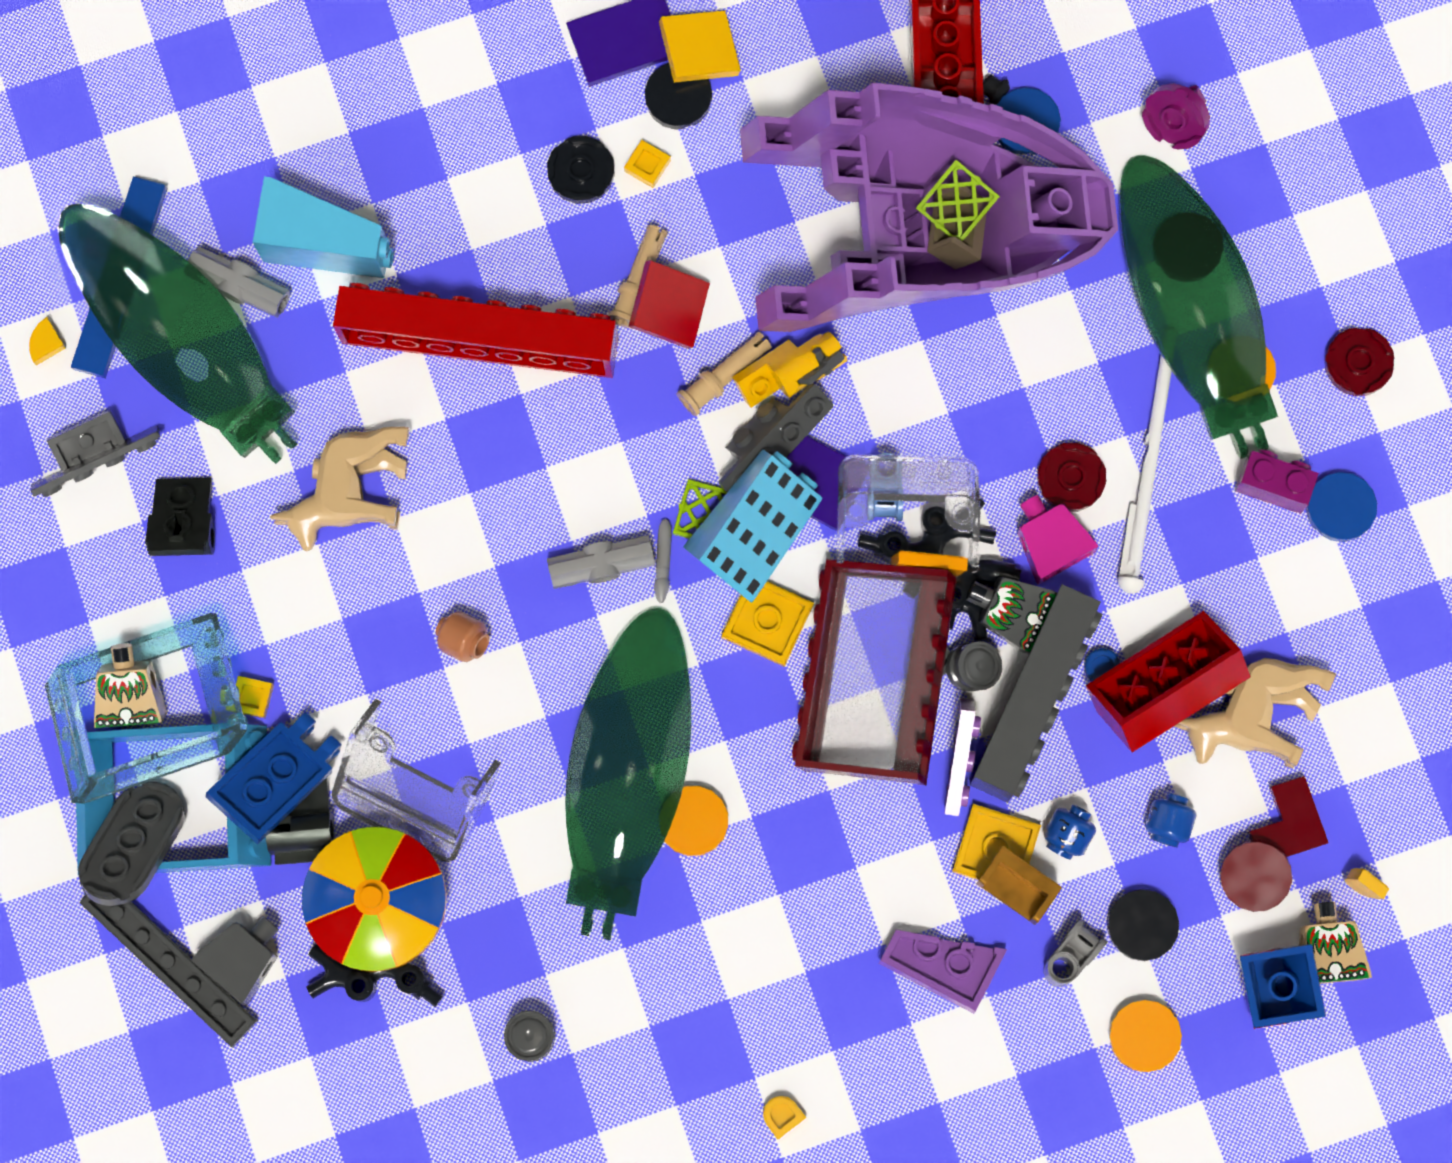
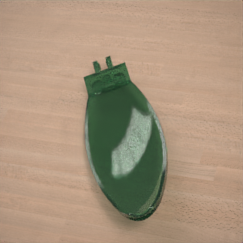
M1136 155L1128 160L1122 172L1118 191L1119 223L1129 280L1146 327L1173 374L1200 406L1199 408L1210 440L1230 434L1236 454L1240 459L1248 457V447L1240 430L1250 427L1258 450H1268L1269 446L1266 435L1260 423L1276 418L1278 414L1268 385L1265 384L1266 345L1263 320L1256 291L1245 262L1233 239L1213 210L1176 171L1156 158L1147 155Z
M71 204L65 207L60 214L58 225L59 241L63 254L90 309L121 354L148 383L167 399L193 417L220 430L240 456L246 458L259 446L271 461L277 464L282 459L280 453L266 439L275 431L286 447L292 450L298 445L282 426L296 411L278 390L272 386L267 368L256 343L227 299L189 261L165 243L110 211L92 205Z
M654 607L641 613L620 636L590 689L572 742L567 770L565 811L567 837L573 868L566 904L586 907L581 935L589 936L590 932H592L594 909L608 911L602 929L603 939L611 940L616 913L636 917L643 883L642 879L650 869L666 839L685 783L692 733L690 676L685 645L679 627L671 614L662 608Z

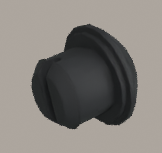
M993 75L988 76L983 82V94L990 98L989 104H998L1010 88L1008 79L1000 81Z

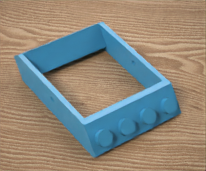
M225 723L75 734L77 871L83 855L114 805L112 743L224 736L226 774L267 735V726ZM227 817L228 858L162 862L156 873L271 866V854L267 849L266 837L259 844H256Z

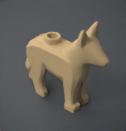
M383 427L369 432L341 433L328 441L321 454V458H315L313 462L312 478L317 479L315 494L304 499L290 510L272 514L270 518L275 520L274 524L287 525L291 533L298 539L302 549L306 552L313 549L317 539V532L322 527H348L354 524L375 522L386 524L390 529L398 530L400 512H397V507L364 500L359 476L386 470L395 473L398 479L406 480L407 461L390 453L385 448L389 444L407 447L410 433L409 427Z
M1263 658L1247 665L1251 676L1249 679L1225 693L1231 697L1224 711L1209 713L1196 718H1186L1174 726L1188 732L1189 740L1194 748L1199 764L1207 763L1213 756L1217 745L1225 744L1242 751L1269 753L1283 760L1286 767L1293 769L1294 766H1297L1304 749L1270 730L1273 704L1296 706L1304 711L1308 720L1313 722L1321 704L1304 687L1314 684L1329 692L1336 673L1316 666L1294 665L1277 659Z

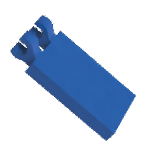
M306 712L290 728L280 722L206 792L205 797L256 844H259L332 773L333 768L328 763L340 753L339 748L342 744L332 735L315 752L302 741L315 729L313 725L316 723Z

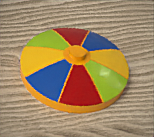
M385 827L359 828L331 841L312 862L305 877L302 890V910L305 924L316 944L335 961L352 969L369 972L398 968L422 954L437 936L444 920L447 904L444 877L431 853L413 837L398 830Z

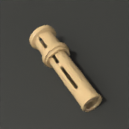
M647 226L628 279L620 284L617 290L620 295L614 310L608 313L610 320H615L619 326L630 328L628 326L645 262L649 260L657 261L664 240L668 235L664 229L659 233L660 227Z
M757 332L754 337L711 372L708 370L699 374L700 379L685 391L681 389L676 393L683 406L695 417L700 414V408L714 397L719 398L723 395V387L733 380L732 377L772 349L767 339L763 341L764 335Z

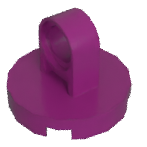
M1175 83L1163 84L1153 90L1145 101L1146 105L1142 112V118L1146 129L1158 142L1164 139L1168 143L1174 144L1172 146L1173 149H1189L1195 146L1209 129L1210 115L1205 104L1207 101L1197 85L1186 87Z

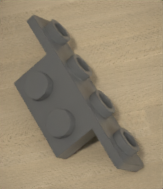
M814 383L808 385L789 407L771 398L768 403L763 404L757 410L756 415L744 428H741L734 434L732 441L725 447L738 461L719 480V485L728 492L762 450L771 455L778 451L786 458L833 408V403Z
M111 410L102 412L47 438V443L61 470L32 483L30 491L33 497L41 493L43 497L53 495L62 489L61 484L71 479L79 482L94 474L92 470L103 464L106 467L114 466L125 459L124 454L137 449L140 453L152 448L157 444L156 439L160 438V430L156 425L125 439Z

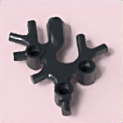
M974 495L964 510L955 516H949V513L942 507L934 506L927 509L923 514L921 522L923 537L917 542H908L906 537L897 531H891L885 535L879 533L878 537L861 533L858 547L873 550L875 556H879L885 562L891 564V557L900 550L943 555L945 545L951 539L957 537L993 545L996 531L975 525L974 519L985 505V502ZM938 517L941 519L942 524L933 525L930 519ZM896 542L900 548L898 550H891L888 544ZM979 559L969 562L967 571L959 576H955L957 578L955 592L959 594L960 599L953 601L949 630H953L956 615L960 612H965L969 615L972 624L974 641L987 640V629L978 623V618L983 608L966 600L968 592L974 581L991 587L994 586L998 577L1019 581L1022 569L1015 568L1016 564L995 559ZM909 582L903 592L911 599H915L920 592L921 583Z
M317 944L308 954L325 970L323 977L306 986L313 999L329 989L343 987L351 999L358 1002H367L376 994L377 981L384 977L395 980L400 991L412 995L417 1000L423 998L434 1007H437L444 998L441 993L431 986L433 981L426 977L424 971L409 963L391 970L369 972L352 969L335 961ZM414 973L416 976L415 983L407 986L405 984L406 975ZM363 980L365 982V989L363 992L357 993L354 986L356 982Z

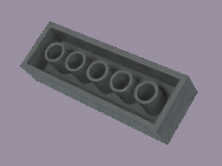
M1061 585L970 786L1007 803L1013 795L1019 798L1020 794H1022L1030 777V774L1025 772L1027 764L1034 765L1045 744V741L1039 739L1042 732L1048 734L1059 713V709L1054 707L1056 700L1063 701L1073 682L1074 677L1068 675L1070 669L1077 670L1088 649V645L1083 643L1084 638L1091 639L1103 614L1097 611L1101 601L1068 586Z

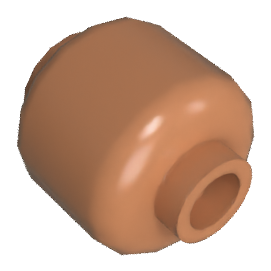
M456 611L448 617H443L435 631L438 636L437 645L440 651L466 663L480 658L485 653L490 641L485 623L461 611Z

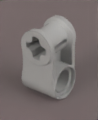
M1079 919L1061 940L1059 947L1046 961L1043 969L1045 979L1055 987L1067 986L1095 959L1108 941L1104 938L1099 939L1083 926L1084 921ZM1062 960L1069 965L1070 975L1068 978L1062 979L1054 974L1053 963L1055 961Z

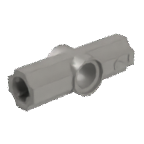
M200 246L191 253L187 261L185 270L187 275L216 288L218 293L241 305L247 303L276 318L284 312L291 294L289 289L260 276L255 269L238 260L229 261Z
M649 535L616 543L612 541L596 542L583 547L582 551L547 558L553 589H560L588 581L590 583L607 582L620 577L622 573L656 566Z

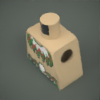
M130 643L111 646L113 663L101 665L96 674L94 728L162 723L167 710L153 663L149 660L134 661L133 648Z
M1336 902L1314 904L1316 924L1300 927L1298 946L1313 945L1320 984L1372 978L1356 922H1338Z

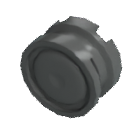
M984 641L964 643L955 647L948 655L946 673L950 682L959 690L964 692L987 690L993 687L1000 679L1002 659L998 651L991 644Z
M531 1010L522 1011L514 1015L506 1024L504 1031V1041L508 1051L517 1059L526 1062L539 1061L545 1058L554 1047L556 1040L555 1029L550 1020L541 1013Z

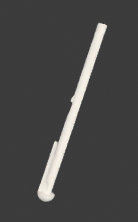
M1175 329L1164 330L1149 430L1144 441V445H1149L1142 468L1137 505L1130 503L1118 577L1119 587L1129 594L1139 592L1145 584V581L1139 579L1177 342L1178 331Z

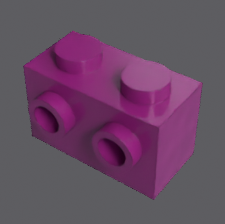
M1259 449L1256 452L1252 450L1245 460L1235 492L1302 514L1309 505L1319 473L1311 471V466L1300 461L1288 463L1277 459L1278 455L1271 451Z

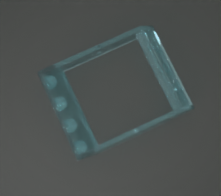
M209 613L124 642L132 644L134 661H150L192 646L214 733L96 773L76 686L95 680L101 665L113 663L111 647L57 666L46 682L45 689L71 803L85 804L230 754L247 731V718L243 715L239 700V689L235 685L232 662L227 655L224 632L220 628L217 613Z

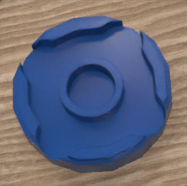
M1028 87L1014 89L1004 95L997 104V106L1003 107V110L1027 116L1057 133L1059 132L1061 122L1059 108L1049 95L1039 89ZM1001 138L998 140L1002 147L1014 154H1037L1008 139Z
M1337 472L1326 475L1315 484L1309 505L1306 507V513L1312 527L1322 534L1323 537L1330 541L1347 542L1358 539L1370 529L1377 515L1378 503L1373 489L1364 479L1353 473Z

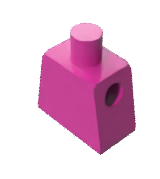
M1036 495L1020 505L1029 522L1022 525L1017 534L1037 585L1093 555L1099 547L1063 504L1047 511L1039 496Z

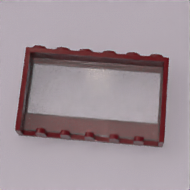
M826 559L825 569H822L819 575V588L822 590L820 603H817L814 608L815 636L810 639L808 646V655L811 658L809 672L805 673L803 679V690L806 692L805 702L798 712V725L801 727L799 741H795L792 750L795 767L804 772L927 785L957 579L949 570Z

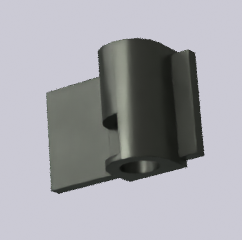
M212 478L156 479L152 515H148L145 539L149 556L214 554L215 528L212 515L209 513Z
M328 778L316 787L266 836L268 852L271 855H275V865L313 862L320 851L335 839L334 817L329 810Z

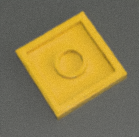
M725 10L662 16L660 18L659 26L674 83L739 75L741 69Z
M767 581L752 603L740 595L721 638L785 667L814 603Z
M973 804L952 872L979 880L1002 846L1030 864L1041 825Z

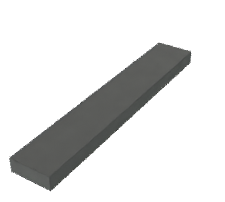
M85 895L79 902L231 1048H234L257 1024L258 1021L242 1005L192 962V958L132 901L118 906H106L92 901Z

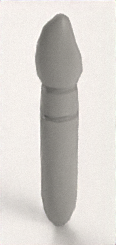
M667 519L662 520L658 530L657 579L654 583V590L659 603L665 601L670 586L668 578L672 531L670 522Z

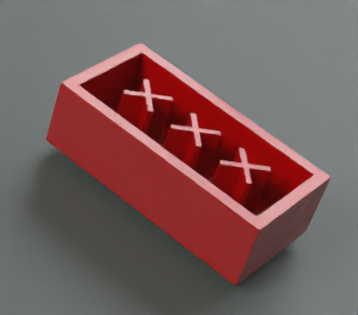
M1202 611L1085 686L1096 712L1133 753L1251 676L1241 649Z

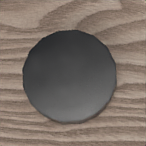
M669 63L654 71L648 79L644 91L646 107L651 117L663 127L674 130L685 129V127L700 123L709 112L712 102L711 84L708 79L674 83Z
M573 136L564 140L563 143L552 150L547 162L548 180L554 192L562 199L575 204L591 203L603 197L611 188L615 177L614 160L608 149L599 140L588 136Z
M1140 889L1128 892L1115 902L1108 914L1107 930L1111 943L1120 953L1131 960L1145 962L1160 958L1172 948L1178 938L1179 920L1176 909L1166 897L1156 891Z

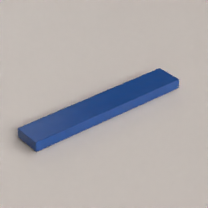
M134 176L132 178L72 360L71 368L75 371L106 379L168 189L164 184Z

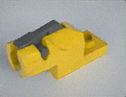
M827 331L824 334L814 336L799 347L795 346L788 339L732 378L744 401L752 408L779 389L787 397H792L808 385L831 374L832 371L843 365L848 359L844 353H841L840 349L842 347L831 332Z

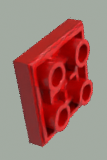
M652 260L646 261L628 327L686 349L693 348L710 283Z

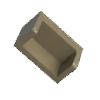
M967 186L959 187V199H972L971 189ZM954 188L942 189V202L955 200ZM935 192L934 202H938L937 192ZM976 193L977 198H983L982 196ZM988 202L977 203L978 215ZM973 203L960 204L961 217L974 216ZM955 205L943 206L944 219L956 218ZM938 206L933 207L932 218L935 220L939 219ZM987 213L963 241L956 237L947 236L943 231L935 228V225L931 222L927 252L955 270L980 261ZM973 221L962 222V234ZM957 222L944 223L945 229L952 235H958Z

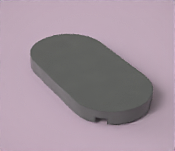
M146 782L135 789L131 787L125 790L118 797L79 863L78 873L81 887L86 896L92 901L106 906L123 905L135 900L146 890L184 824V806L179 795L172 787L160 782Z

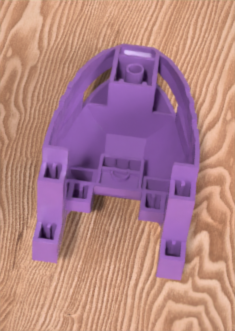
M873 82L860 92L827 90L790 118L757 116L740 129L743 163L821 167L824 190L838 201L859 202L864 251L839 250L831 255L832 270L806 287L774 285L756 296L759 331L792 332L878 310L954 297L1005 291L1033 284L1061 274L1096 255L1118 231L1113 183L1083 150L1057 132L1027 116L1003 110V107L994 104L986 105L974 102L972 98L964 96L956 98L942 95L941 91ZM1001 138L1008 139L1045 157L1059 168L1039 167L1008 150L993 145V143ZM955 160L959 161L975 176H979L982 182L1000 196L987 211L981 260L956 270L927 252L931 221L915 209ZM962 169L957 170L958 183L971 182L969 175ZM953 171L942 184L954 183ZM981 185L976 186L977 194L983 198L989 197V192ZM935 192L926 203L934 202ZM926 207V213L932 217L933 207ZM1073 250V251L1070 252L1068 255H1066L1063 259H1061L1060 261L1056 262L1059 258H1061V257H1062L1064 254H1066L1068 251Z

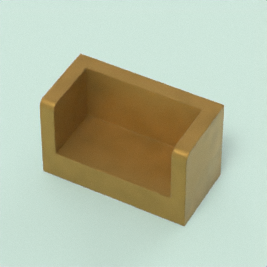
M1002 846L976 883L1034 925L1040 921L1062 889L1056 882L1004 846Z

